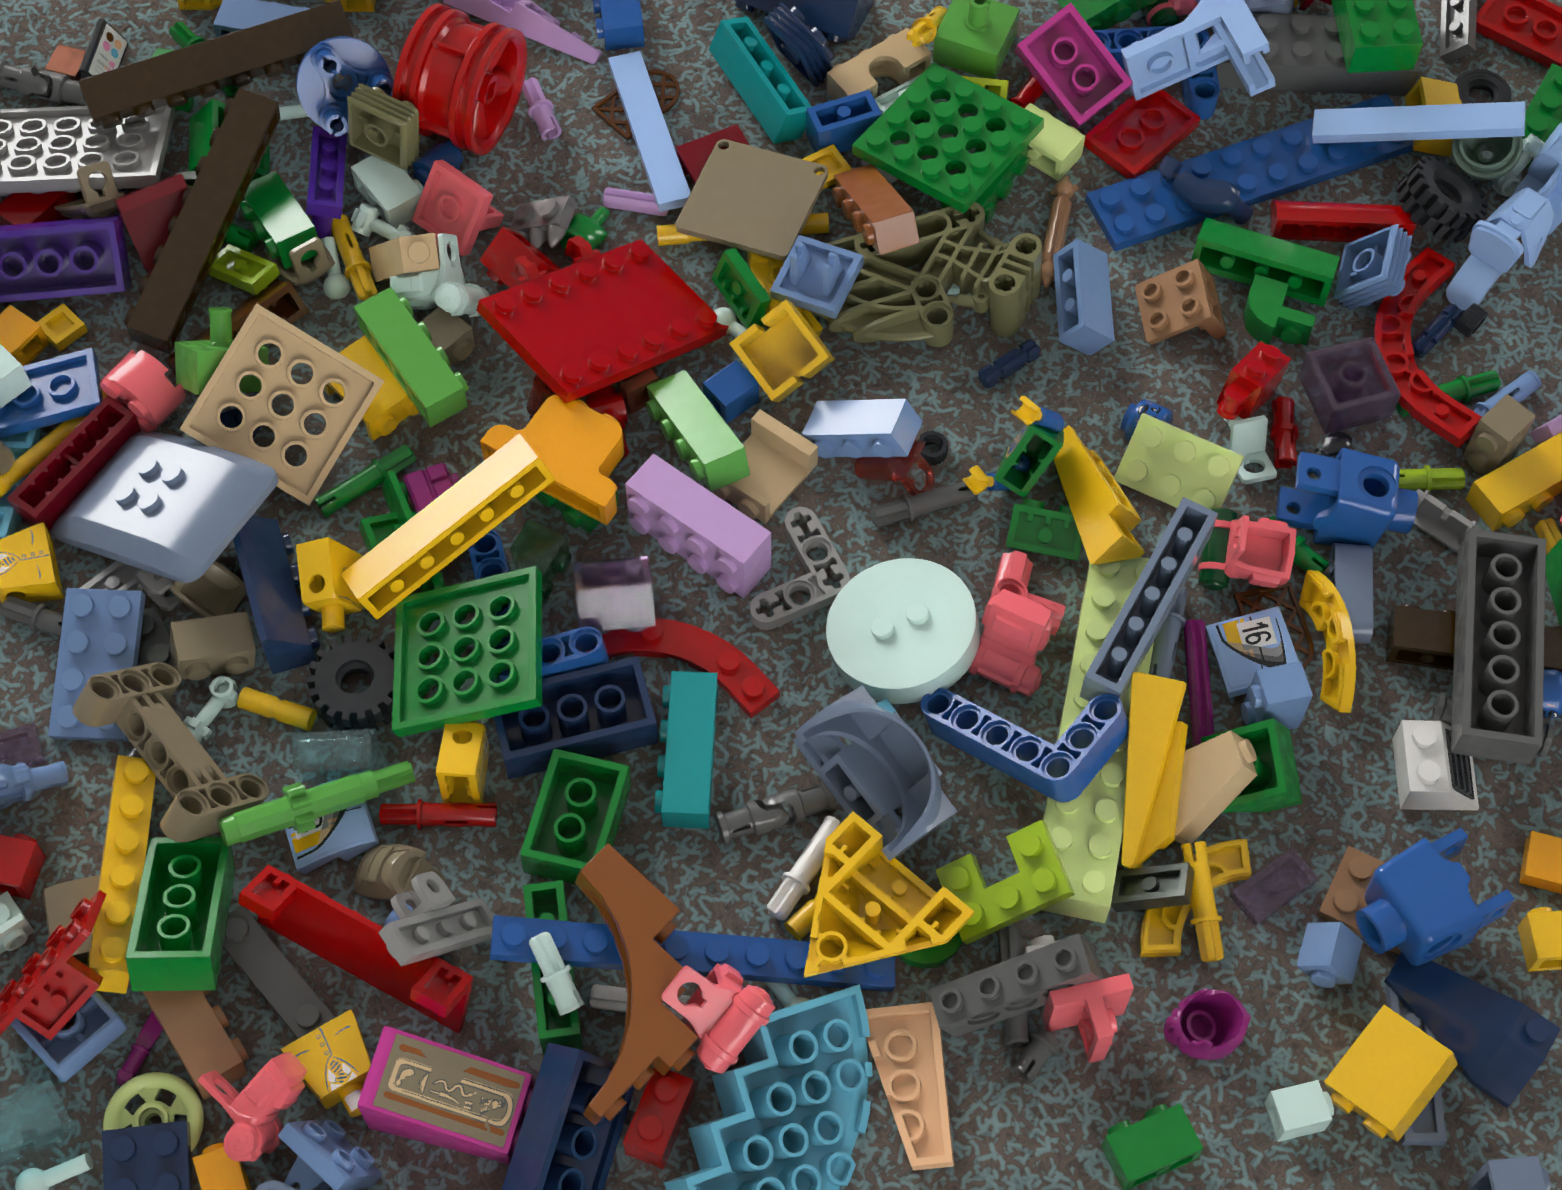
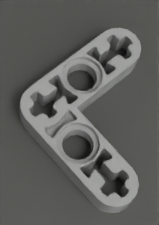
M807 507L791 509L786 514L784 521L786 536L807 574L760 593L752 599L749 608L750 620L759 629H774L831 605L841 589L850 581L849 573L819 519ZM796 520H800L803 524L807 523L809 538L804 540L805 534L799 526L795 527ZM817 547L824 549L827 556L821 561H813L809 559L807 552ZM829 567L832 579L835 582L840 581L839 588L835 589L832 585H827L825 570ZM795 591H804L808 593L810 600L806 604L797 605L789 597ZM779 598H783L784 607L787 611L783 610V605L779 606ZM766 606L768 610L773 609L772 616L767 617L765 613L760 614V607Z

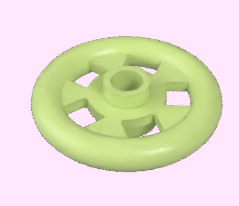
M165 1072L145 1073L130 1079L114 1093L104 1114L103 1131L127 1128L131 1125L132 1127L148 1125L149 1119L153 1116H160L161 1124L175 1122L176 1115L187 1116V1121L190 1123L192 1152L203 1130L204 1113L202 1103L193 1087L182 1078ZM161 1089L176 1095L172 1106L169 1107L161 1101H156ZM139 1094L145 1100V1103L132 1115L125 1107L134 1096Z

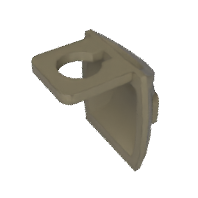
M100 161L80 167L76 171L84 198L54 207L57 212L72 219L107 217L117 210L114 199L124 196V192H118L109 163L107 161ZM94 171L100 172L105 178V186L102 189L103 193L94 191L89 185V176Z
M318 237L306 241L289 252L293 266L287 269L283 267L278 258L271 259L268 252L265 253L269 261L276 263L280 275L297 287L318 279L335 265L330 252ZM309 250L317 251L316 256L301 262L304 253Z
M214 561L209 569L197 580L189 583L175 581L170 588L183 603L202 617L233 613L247 592L245 583L217 561Z
M379 844L370 848L362 858L355 877L354 892L369 899L391 901L396 894L409 892L410 890L414 891L411 880L418 874L433 871L444 883L446 879L425 860L427 855L425 851L402 844Z

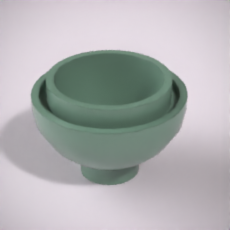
M1522 136L1452 140V155L1458 168L1469 177L1482 181L1495 180L1508 174L1518 163L1523 150ZM1490 151L1493 153V156L1490 159H1483L1480 153Z

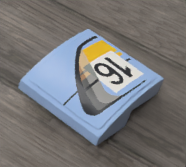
M1279 606L1205 626L1208 640L1217 661L1218 671L1229 698L1247 693L1248 686L1251 685L1256 670L1299 662Z
M366 801L365 803L316 818L314 820L316 829L300 834L296 830L294 831L293 826L285 829L296 869L305 875L337 857L348 861L379 844Z

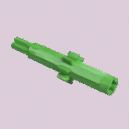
M404 761L372 772L368 770L359 774L349 775L310 789H305L301 782L283 787L284 796L282 798L218 819L220 834L225 846L228 847L292 826L298 834L316 829L314 822L316 818L365 803L367 800L379 797L380 793L414 783L416 780L411 763Z

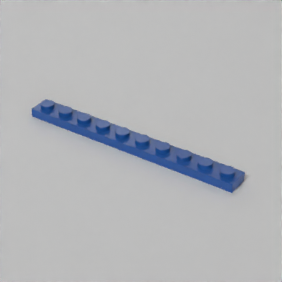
M494 915L489 960L538 964L529 945V940L540 933L548 932L551 934L565 966L623 970V964L614 938L606 924ZM675 930L662 945L658 943L682 967L689 966L704 977L718 963L720 965L728 964L740 972L743 980L834 988H849L860 984L861 990L893 991L895 988V956L804 978L810 941Z

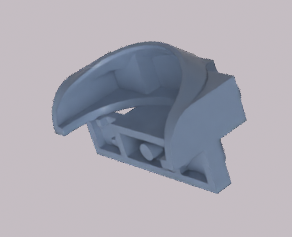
M863 685L821 710L794 732L797 736L793 739L794 743L846 813L849 815L854 811L883 835V849L881 850L889 861L893 858H899L914 844L932 833L958 812L941 790L939 777L943 773L934 763L921 739L903 722L896 711L891 713L879 707ZM838 736L854 741V743L846 747ZM901 807H902V821L900 820V818H899V817L897 816V814L895 813V812H896L898 809H900Z

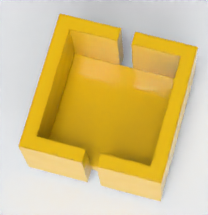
M787 299L760 319L764 325L770 327L767 331L762 326L753 324L729 343L771 401L774 402L782 401L804 384L800 378L801 376L810 379L835 360L794 303Z

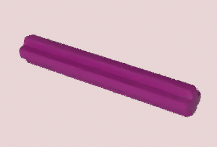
M1201 619L1187 620L1185 627H1183L1193 747L1202 743L1201 737L1215 734L1206 628L1204 621Z

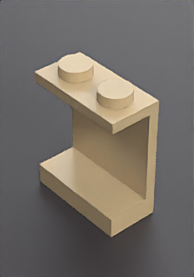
M759 409L751 418V435L743 443L750 476L712 491V493L722 500L728 499L736 504L740 512L749 518H757L766 524L818 464V446Z

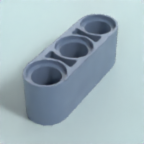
M1333 542L1329 554V580L1339 591L1345 603L1355 643L1369 644L1372 639L1374 623L1372 547Z

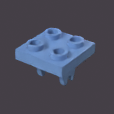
M798 235L770 289L771 298L781 302L787 299L797 307L836 319L864 265V257L861 254Z
M330 1119L288 1122L278 1134V1137L298 1155L284 1182L292 1188L297 1183L300 1184L299 1190H356L370 1188L379 1180L382 1173L373 1165L375 1162L374 1158L366 1150L357 1146L354 1147L344 1138L346 1135L344 1129Z

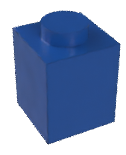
M735 360L703 382V394L727 424L759 402L760 385L748 368L745 369Z

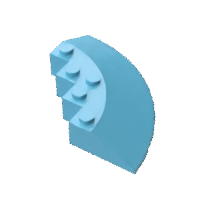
M860 984L773 1011L769 1016L770 1021L767 1025H762L742 1051L746 1064L727 1070L723 1074L712 1075L723 1117L688 1128L700 1170L664 1182L666 1190H839L841 1185L848 1186L856 1166L851 1154L858 1133H866L871 1101H867L869 1077H873L872 1062H868L866 1038L870 1036V1030Z

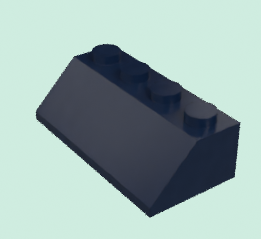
M735 0V7L754 12V9L758 8L766 11L765 16H768L769 12L774 11V7H779V3H784L789 9L795 6L805 17L806 22L804 24L809 29L815 26L819 30L826 32L825 38L843 43L844 39L855 38L875 0Z
M252 515L233 538L259 640L272 673L277 674L308 665L311 661L317 662L314 649L321 646L315 625L308 627L305 617L311 616L312 613L311 609L303 604L301 595L298 594L297 586L300 585L298 564H290L288 555L295 553L289 532L281 533L277 520Z
M548 1043L502 1190H604L635 1087L632 1086L622 1096L627 1103L611 1121L603 1117L594 1125L583 1113L605 1084L615 1064L614 1062L579 1049Z

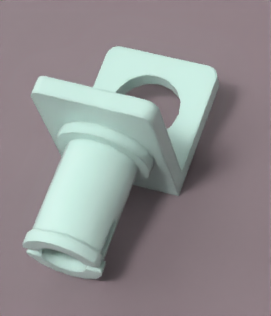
M1262 415L1242 419L1238 416L1234 420L1224 418L1225 423L1231 430L1229 450L1245 456L1237 473L1243 484H1251L1275 479L1277 471L1265 452L1268 424L1266 416ZM1249 463H1258L1264 467V470L1259 473H1251L1246 471L1244 466Z

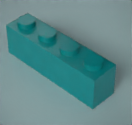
M748 16L721 20L709 47L712 56L773 144L801 138L806 129V108L812 107Z
M672 671L671 685L663 686L662 705L663 708H669L668 720L661 719L660 742L666 743V754L658 755L657 778H664L663 790H656L655 813L662 815L663 827L709 829L718 673Z

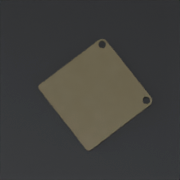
M719 140L675 223L676 231L785 261L798 235L801 234L828 178L827 167L731 140ZM724 146L728 147V148L725 149V150L720 149L721 147H724ZM823 172L824 174L816 175L815 173Z

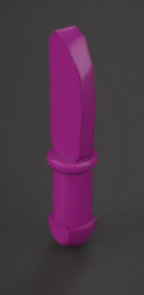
M153 1011L140 1031L136 1043L131 1045V1051L122 1068L117 1071L116 1081L120 1087L136 1076L142 1063L150 1055V1050L163 1031Z

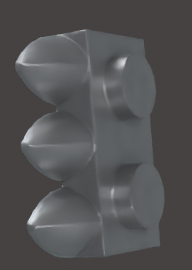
M570 195L519 204L514 212V218L509 229L520 233L537 249L546 239L550 247L553 248L564 237L578 203Z

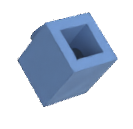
M1342 922L1307 923L1296 967L1309 976L1313 984L1320 987L1333 988L1335 984H1353L1363 940Z

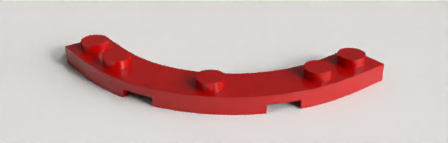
M1427 247L1406 265L1404 289L1396 296L1384 297L1375 320L1373 336L1374 354L1381 377L1397 402L1414 419L1459 448L1473 435L1482 416L1447 395L1431 381L1423 369L1419 370L1414 359L1415 353L1411 342V326L1418 309L1430 294L1455 271L1456 263Z
M653 617L620 618L589 625V627L600 631L609 660H611V657L634 654V657L664 659L670 657L688 663L689 667L699 672L718 673V685L729 694L750 718H753L780 697V690L744 653L726 640L696 626L675 620Z

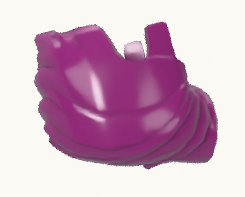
M1204 988L1186 996V998L1178 1003L1177 1008L1172 1010L1171 1016H1168L1164 1022V1038L1167 1042L1177 1046L1184 1055H1189V1057L1207 1061L1222 1059L1233 1053L1241 1044L1251 1016L1242 1003L1233 997L1232 994L1224 990Z

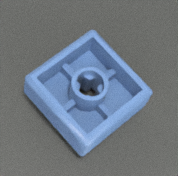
M1395 224L1345 244L1333 299H1338V303L1343 302V307L1347 306L1348 310H1352L1360 306L1367 307L1374 301L1387 296L1393 297L1398 295L1405 287L1404 275L1406 265L1411 258L1410 246L1412 235L1407 236L1408 232H1403V228L1398 229L1399 224Z
M97 991L91 995L70 1019V1021L74 1022V1025L68 1030L63 1026L51 1041L17 1018L11 1023L17 1033L61 1082L69 1080L127 1030V1025Z

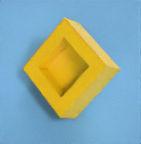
M64 303L37 321L41 325L47 340L59 352L88 332L85 323Z

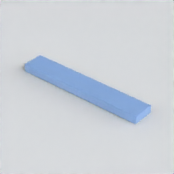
M637 51L608 58L609 68L659 212L684 207L690 195V190L641 52Z
M1526 102L1315 109L1312 140L1313 144L1519 137L1525 135Z

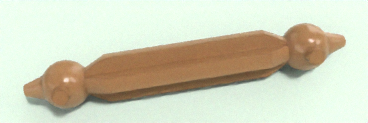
M1065 175L1055 185L1054 189H1051V195L1056 197L1051 204L1042 251L1041 280L1046 288L1055 281L1053 254L1064 248L1072 205L1070 198L1075 191H1078V186L1070 182L1068 175Z

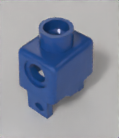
M1341 448L1336 458L1301 451L1297 461L1295 489L1281 486L1278 491L1276 519L1286 522L1289 526L1313 530V543L1332 545L1334 542L1368 545L1373 549L1386 530L1404 534L1410 532L1417 513L1418 493L1417 491L1399 488L1400 467L1394 460L1346 448ZM1307 473H1314L1318 477V479H1311L1310 477H1308ZM1287 507H1293L1298 514L1290 513Z
M1459 828L1432 843L1423 838L1379 866L1375 870L1364 894L1367 906L1358 910L1355 918L1362 937L1376 953L1383 954L1397 946L1411 965L1420 966L1471 943L1479 929L1506 915L1515 898L1506 889L1479 905L1475 904L1468 891L1471 877L1459 862L1449 861L1452 857L1460 854L1468 838L1464 830Z

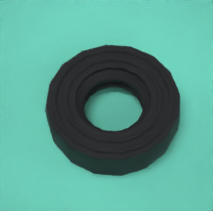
M1473 69L1465 71L1454 82L1458 86L1462 104L1476 103L1468 96V92L1473 89H1482L1490 93L1493 98L1491 103L1511 102L1512 99L1511 88L1507 81L1499 74L1489 70Z

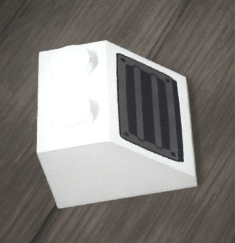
M1402 720L1392 738L1400 809L1478 810L1479 804L1473 756L1451 753V726L1442 721Z

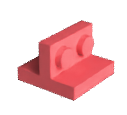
M441 159L433 163L412 221L427 232L435 233L436 236L440 233L456 235L459 255L465 256L471 253L479 231L499 227L504 214L490 205L493 194Z
M1129 973L1049 991L1042 1014L1045 1030L1050 1032L1077 1025L1088 1062L1093 1063L1105 1060L1109 1047L1112 1045L1114 1033L1118 1031L1115 1016L1124 1014L1134 989Z

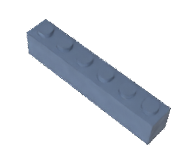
M1183 497L1085 674L1079 697L1090 702L1098 695L1110 693L1116 695L1122 701L1131 684L1132 673L1139 670L1211 537L1218 515L1217 512Z

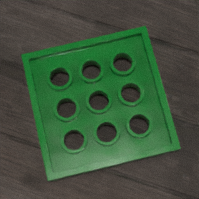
M933 62L853 143L852 152L853 155L964 214L1044 128V118ZM936 99L948 100V102H940L938 104L933 101ZM964 113H973L976 116H969L963 118L960 115ZM918 119L928 121V123L914 124L913 122ZM992 127H1000L1004 130L990 132L988 129ZM943 134H953L956 137L943 139L940 136ZM897 140H904L908 142L907 144H900L897 146L892 144ZM973 148L984 150V152H976L974 154L968 151ZM923 155H933L936 157L935 159H920ZM954 169L962 170L964 173L950 175L948 172Z
M537 566L408 595L396 605L392 731L398 737L444 728L445 724H463L542 706V573ZM511 604L506 614L496 616V613L500 611L503 605ZM475 612L474 618L469 623L461 624V621L466 618L468 613ZM440 620L439 626L434 631L426 633V630L432 625L433 621ZM511 636L507 646L502 649H496L502 638ZM475 644V648L470 655L460 658L461 653L465 651L467 646ZM440 652L439 658L435 663L425 666L432 654ZM510 670V675L505 681L495 683L502 671ZM475 678L473 685L469 689L460 691V687L467 679ZM439 686L437 693L432 698L424 699L431 687Z

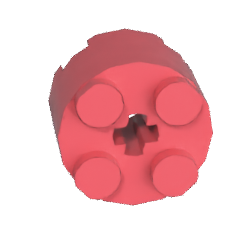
M132 349L100 383V387L108 396L136 415L140 430L146 432L157 430L186 400L183 386L179 383L174 387L164 375L168 371L166 366L143 350L136 354Z

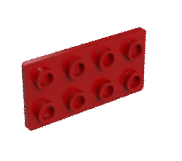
M99 890L91 900L84 897L70 915L72 921L66 928L59 925L52 932L45 944L48 948L42 955L35 952L28 959L21 970V973L24 975L18 982L11 979L0 992V1035L17 1018L51 1041L100 987L103 977L72 955L91 934L107 895L106 893Z

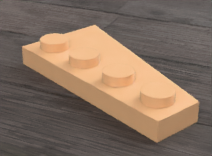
M925 1002L866 1009L870 1036L866 1038L912 1170L953 1167L954 1157L942 1034L933 1003Z

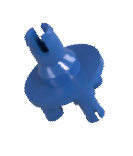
M338 36L319 42L306 53L296 75V91L302 108L315 123L329 134L333 133L336 137L348 133L347 96H351V92H355V87L358 88L359 83L371 88L378 87L388 96L392 97L394 81L382 55L369 43L354 37ZM340 73L342 76H345L342 81L333 82L336 74Z

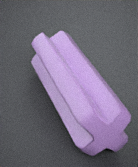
M611 187L605 188L603 194V206L607 208L657 216H667L669 210L659 212L653 194Z

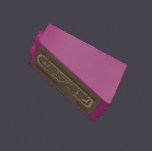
M384 1026L357 1106L369 1129L510 1164L535 1083L532 1074L392 1027Z

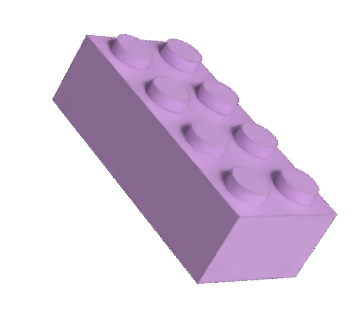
M654 453L626 482L628 517L631 526L640 534L645 535L648 533L656 538L659 545L670 554L678 553L687 559L689 566L697 573L704 574L706 572L716 579L719 587L729 594L735 592L742 598H745L771 569V532Z

